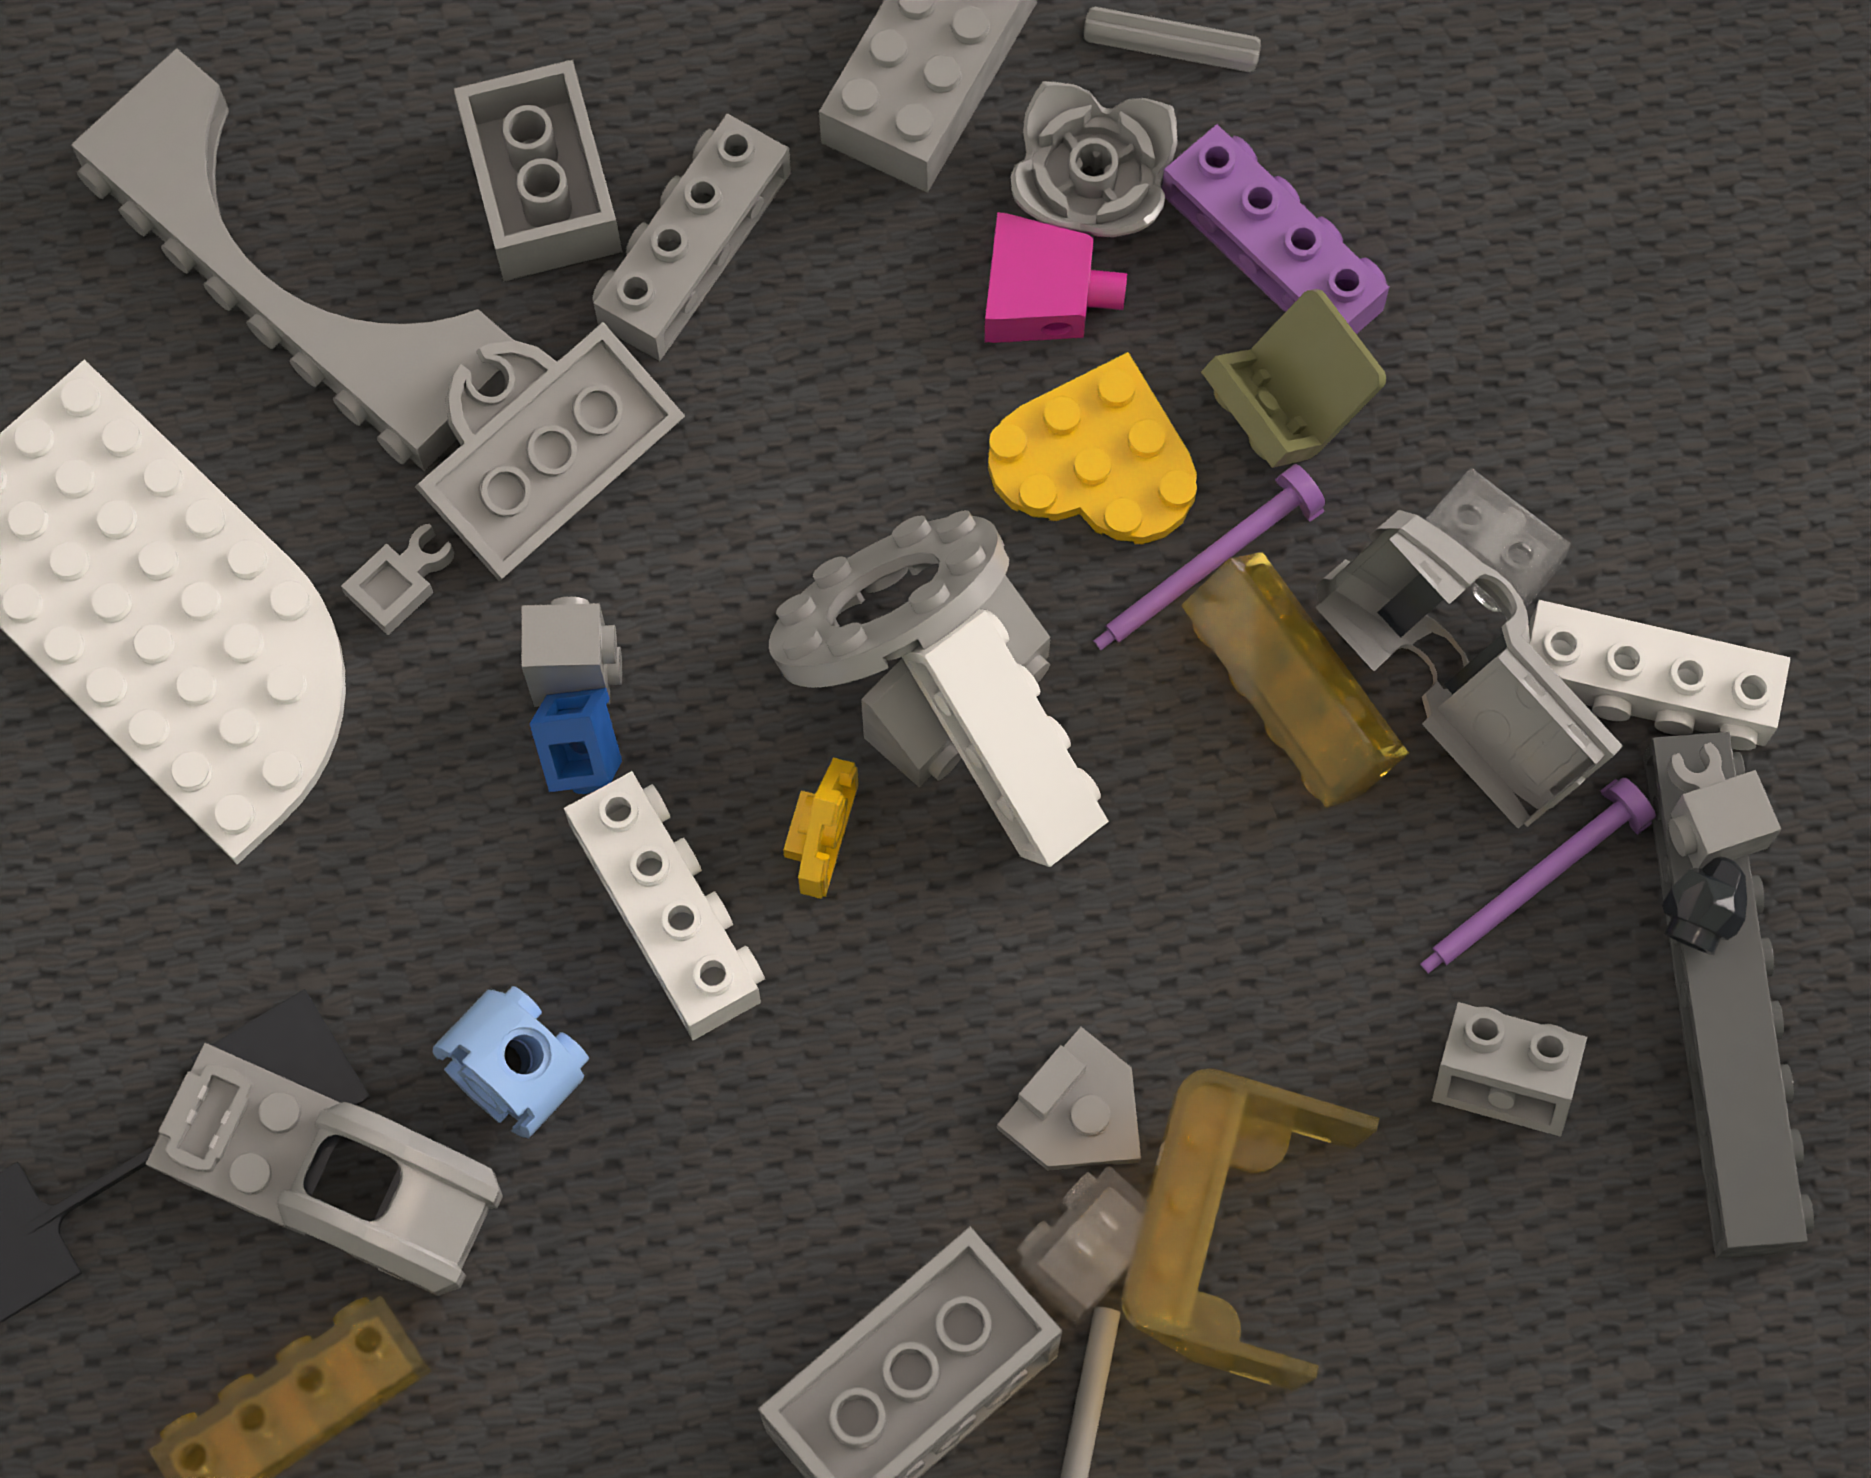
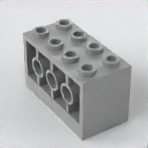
M969 1227L759 1408V1412L767 1434L805 1478H920L1057 1358L1062 1330L977 1233Z

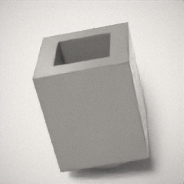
M1711 742L1704 744L1699 751L1700 759L1705 768V771L1701 773L1689 771L1685 767L1680 753L1671 756L1667 763L1669 778L1677 788L1688 793L1682 794L1670 813L1672 819L1668 823L1669 832L1677 852L1682 857L1688 855L1693 868H1703L1717 857H1726L1734 860L1767 849L1781 831V827L1756 770L1725 780L1721 768V755Z

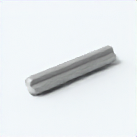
M1100 7L1089 9L1084 27V39L1091 43L1246 72L1255 70L1261 47L1260 39L1256 36Z

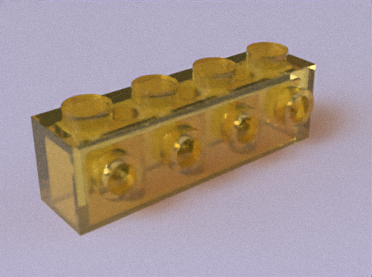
M1263 552L1230 558L1181 605L1193 621V629L1197 637L1205 645L1213 649L1228 670L1229 679L1233 687L1242 696L1248 698L1264 720L1268 736L1275 744L1286 751L1301 772V779L1306 789L1314 797L1320 799L1326 808L1354 800L1361 796L1409 754Z
M380 1295L370 1302L367 1297H363L340 1310L333 1317L336 1325L316 1339L312 1340L310 1335H306L284 1347L275 1357L278 1364L256 1379L253 1374H246L228 1384L218 1394L221 1402L197 1417L195 1412H190L171 1422L159 1434L163 1441L148 1451L165 1478H274L432 1371L384 1298Z

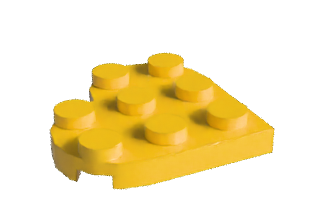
M1128 352L1021 405L1005 417L990 434L988 471L995 491L1011 509L1017 512L1020 510L1032 517L1049 518L1051 521H1058L1080 514L1092 529L1101 535L1104 533L1115 540L1134 541V544H1145L1165 538L1183 524L1189 509L1195 501L1197 473L1189 451Z

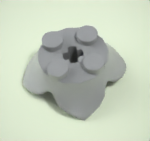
M1043 81L1035 92L1025 113L1023 136L1026 157L1014 166L1011 174V189L1015 202L1026 213L1042 223L1081 232L1091 237H1117L1136 233L1147 228L1156 220L1163 209L1165 193L1160 185L1164 169L1172 163L1177 147V125L1173 106L1146 98L1127 99L1114 108L1106 109L1099 104L1089 91L1077 85ZM1091 166L1094 172L1102 168L1104 174L1088 176L1082 173L1084 167Z

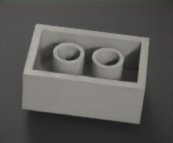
M573 60L454 88L504 281L622 252L614 210Z

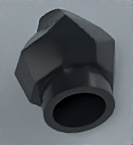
M1717 857L1703 868L1689 869L1671 888L1663 901L1664 913L1671 917L1665 935L1686 946L1710 955L1715 954L1720 940H1729L1736 936L1746 919L1747 910L1746 877L1740 866L1729 858Z

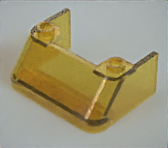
M1201 1069L1190 1074L1179 1085L1172 1101L1122 1292V1307L1129 1322L1135 1328L1186 1358L1203 1365L1292 1391L1315 1380L1319 1365L1239 1342L1241 1324L1234 1308L1225 1300L1199 1292L1197 1289L1229 1167L1250 1173L1270 1170L1285 1156L1292 1132L1354 1149L1377 1131L1380 1118L1217 1069Z

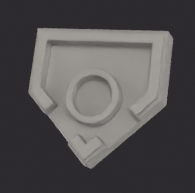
M1080 1027L1064 1047L1062 1045L1058 1047L1019 1093L1018 1101L997 1124V1129L1046 1170L1071 1169L1079 1166L1140 1163L1141 1154L1132 1067L1084 1028Z

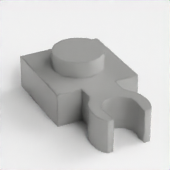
M424 524L415 530L410 538L408 548L401 555L396 553L388 544H385L341 585L344 594L387 635L396 629L433 594L430 583L424 577L428 573L444 569L454 558V550L449 542L437 553L427 554L422 551L423 546L435 536L433 527L430 524Z

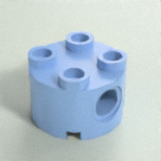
M512 986L506 993L487 990L433 1046V1054L436 1059L442 1061L446 1057H451L453 1060L444 1068L450 1078L476 1104L499 1123L508 1114L517 1119L518 1122L512 1127L511 1131L520 1137L529 1139L583 1081L584 1075L581 1068L589 1060V1057L571 1037L562 1032L555 1037L537 1020L542 1013L540 1008L519 988ZM506 1045L515 1049L520 1056L522 1064L519 1074L512 1071L506 1064L504 1057Z

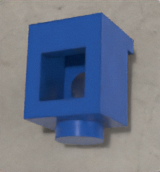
M607 688L546 695L531 720L530 728L549 792L572 789L575 793L587 794L604 787L613 780L622 763V758L607 708V703L610 699Z

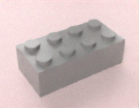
M884 0L819 111L821 143L928 193L1035 7L1037 0Z

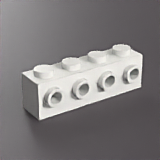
M1538 601L1529 624L1530 646L1585 705L1593 706L1592 712L1596 716L1612 721H1626L1630 718V715L1655 721V727L1658 730L1678 736L1690 735L1693 733V730L1705 733L1730 732L1732 749L1752 750L1756 747V744L1766 746L1777 730L1790 657L1547 601Z
M978 609L964 623L925 650L920 644L916 649L902 656L1020 857L1051 867L1109 821L1097 802L1101 798V793L1096 783L1084 770L1077 768L1067 751L1071 746L1067 733L1055 719L1046 715L1036 698L1040 695V688L1036 680L1024 666L1015 662L1005 645L1009 642L1006 628L992 612Z
M631 771L564 808L572 831L692 1040L699 1038L761 1003L759 989L756 984L765 980L764 975L749 948L745 945L736 950L729 939L725 929L731 927L733 922L717 893L714 891L704 896L693 876L702 871L687 841L681 838L673 842L662 822L671 817L653 784L642 789L634 773Z

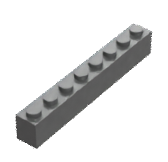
M1730 732L1652 738L1642 755L1648 798L1656 813V818L1652 820L1663 901L1680 878L1689 869L1693 868L1688 855L1682 857L1677 852L1669 832L1668 823L1672 819L1670 813L1682 794L1688 792L1677 788L1672 783L1668 775L1667 763L1672 755L1680 753L1684 765L1689 771L1701 773L1705 771V768L1700 759L1699 751L1704 744L1711 742L1721 755V768L1725 780L1745 774L1741 753L1732 751ZM1749 855L1733 860L1745 874L1747 890L1746 919L1738 934L1729 940H1720L1714 955L1703 953L1669 937L1716 1259L1795 1253L1808 1242L1807 1234H1812L1814 1229L1812 1202L1808 1194H1800L1797 1169L1802 1168L1804 1162L1802 1137L1798 1129H1790L1787 1104H1791L1794 1097L1793 1077L1789 1065L1780 1064L1777 1040H1781L1784 1034L1783 1012L1778 1000L1771 1001L1767 976H1772L1774 971L1773 948L1768 937L1761 938L1758 914L1763 913L1764 889L1760 876L1751 875ZM1666 915L1667 927L1671 920V917Z

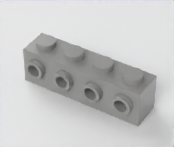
M728 113L715 131L708 129L704 132L694 149L693 162L683 177L676 175L670 180L662 193L659 211L649 224L643 222L636 228L626 248L627 256L616 272L609 270L602 276L593 293L598 326L604 322L616 337L658 361H661L791 174L790 155L787 146Z

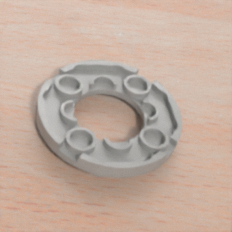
M966 510L956 512L946 518L928 522L924 516L912 517L899 524L893 530L892 535L869 545L849 558L836 557L819 566L813 573L815 582L801 594L791 597L778 607L776 614L779 619L769 639L771 656L783 676L792 684L802 687H827L844 684L888 669V660L900 658L916 649L920 644L924 650L964 623L991 597L1002 582L1009 566V557L1004 550L1003 540L990 521L981 517L971 516L970 512ZM933 564H939L938 572L933 579L916 589L910 595L909 601L902 606L864 624L851 623L839 627L840 625L836 617L849 607L861 604L865 600L860 592L862 589L869 593L881 591L899 581L907 573L908 569L912 575H917L925 568Z

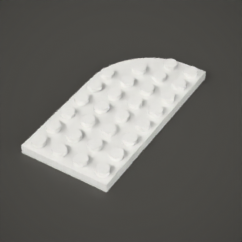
M83 360L0 433V629L236 864H239L303 802L317 783L330 759L343 718L346 694L345 666L341 644L335 625L321 596L303 571L91 365Z

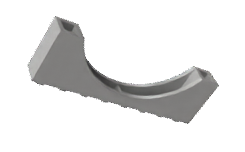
M176 48L71 144L81 165L77 175L88 189L100 199H103L109 193L122 204L119 208L120 214L139 234L145 236L152 230L165 242L161 246L162 251L182 272L188 273L194 267L207 279L203 284L205 289L220 306L230 311L237 305L250 317L246 322L248 327L263 344L273 349L280 343L293 355L289 360L291 365L306 382L316 387L323 381L337 394L333 398L334 403L349 420L358 426L367 420L381 432L377 440L392 458L400 464H404L410 458L425 471L457 440L448 424L445 403L453 373L462 364L471 371L472 384L478 393L487 397H495L502 394L505 388V378L502 371L495 365L481 362L476 350L488 343L510 341L513 339L478 309L456 317L432 322L411 324L374 323L351 319L322 310L288 293L266 277L244 255L231 238L222 222L215 181L216 153L220 134L229 111L220 86Z

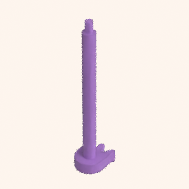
M1298 464L1292 465L1275 479L1277 484L1284 488L1283 491L1105 625L1107 630L1093 640L1095 645L1101 651L1114 640L1118 643L1296 507L1299 506L1303 515L1309 522L1324 512L1325 499L1313 479Z
M1627 778L1614 779L1600 791L1605 798L1613 802L1610 807L1432 948L1434 953L1420 963V965L1428 974L1441 963L1447 966L1627 821L1637 835L1652 824L1651 821L1656 818V813L1644 794Z

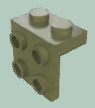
M1320 289L1305 291L1250 350L1215 356L1201 371L1214 389V396L1218 403L1225 410L1232 413L1249 436L1252 449L1262 459L1266 460L1272 468L1309 460L1317 455L1386 383V374L1328 296Z

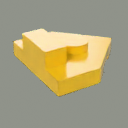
M833 758L816 794L805 791L800 792L783 851L784 857L801 861L798 875L801 894L820 899L827 895L859 785L858 768L855 767L853 762Z

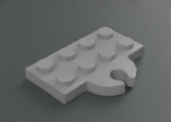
M604 322L558 362L539 347L516 340L493 342L479 347L476 353L481 362L495 365L504 375L505 388L502 394L498 396L487 397L478 393L472 384L471 371L462 364L457 367L451 377L445 399L448 424L461 446L420 481L415 488L498 581L503 579L685 417L682 411Z

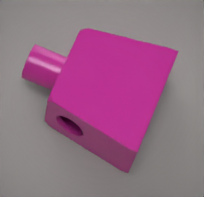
M997 213L985 316V342L1084 338L1087 307L1124 309L1127 273L1091 270L1094 239L1088 234L1007 213Z

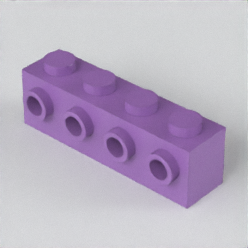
M1216 124L1164 169L1162 190L1165 193V198L1284 312L1305 291L1320 289L1328 296L1357 334L1384 310L1389 286L1386 284V279L1378 266L1365 257L1359 259L1343 243L1342 236L1337 228L1326 218H1316L1300 203L1299 196L1292 185L1282 177L1276 176L1274 178L1257 162V157L1252 148L1240 137L1233 136L1231 138Z

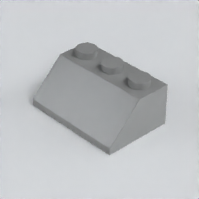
M1005 575L995 592L979 609L992 612L1002 622L1009 635V642L1005 645L1016 663L1024 666L1038 683L1050 667V663L1046 661L1049 657L1050 636ZM903 658L861 699L864 739L918 787L931 775L937 780L943 779L962 758Z

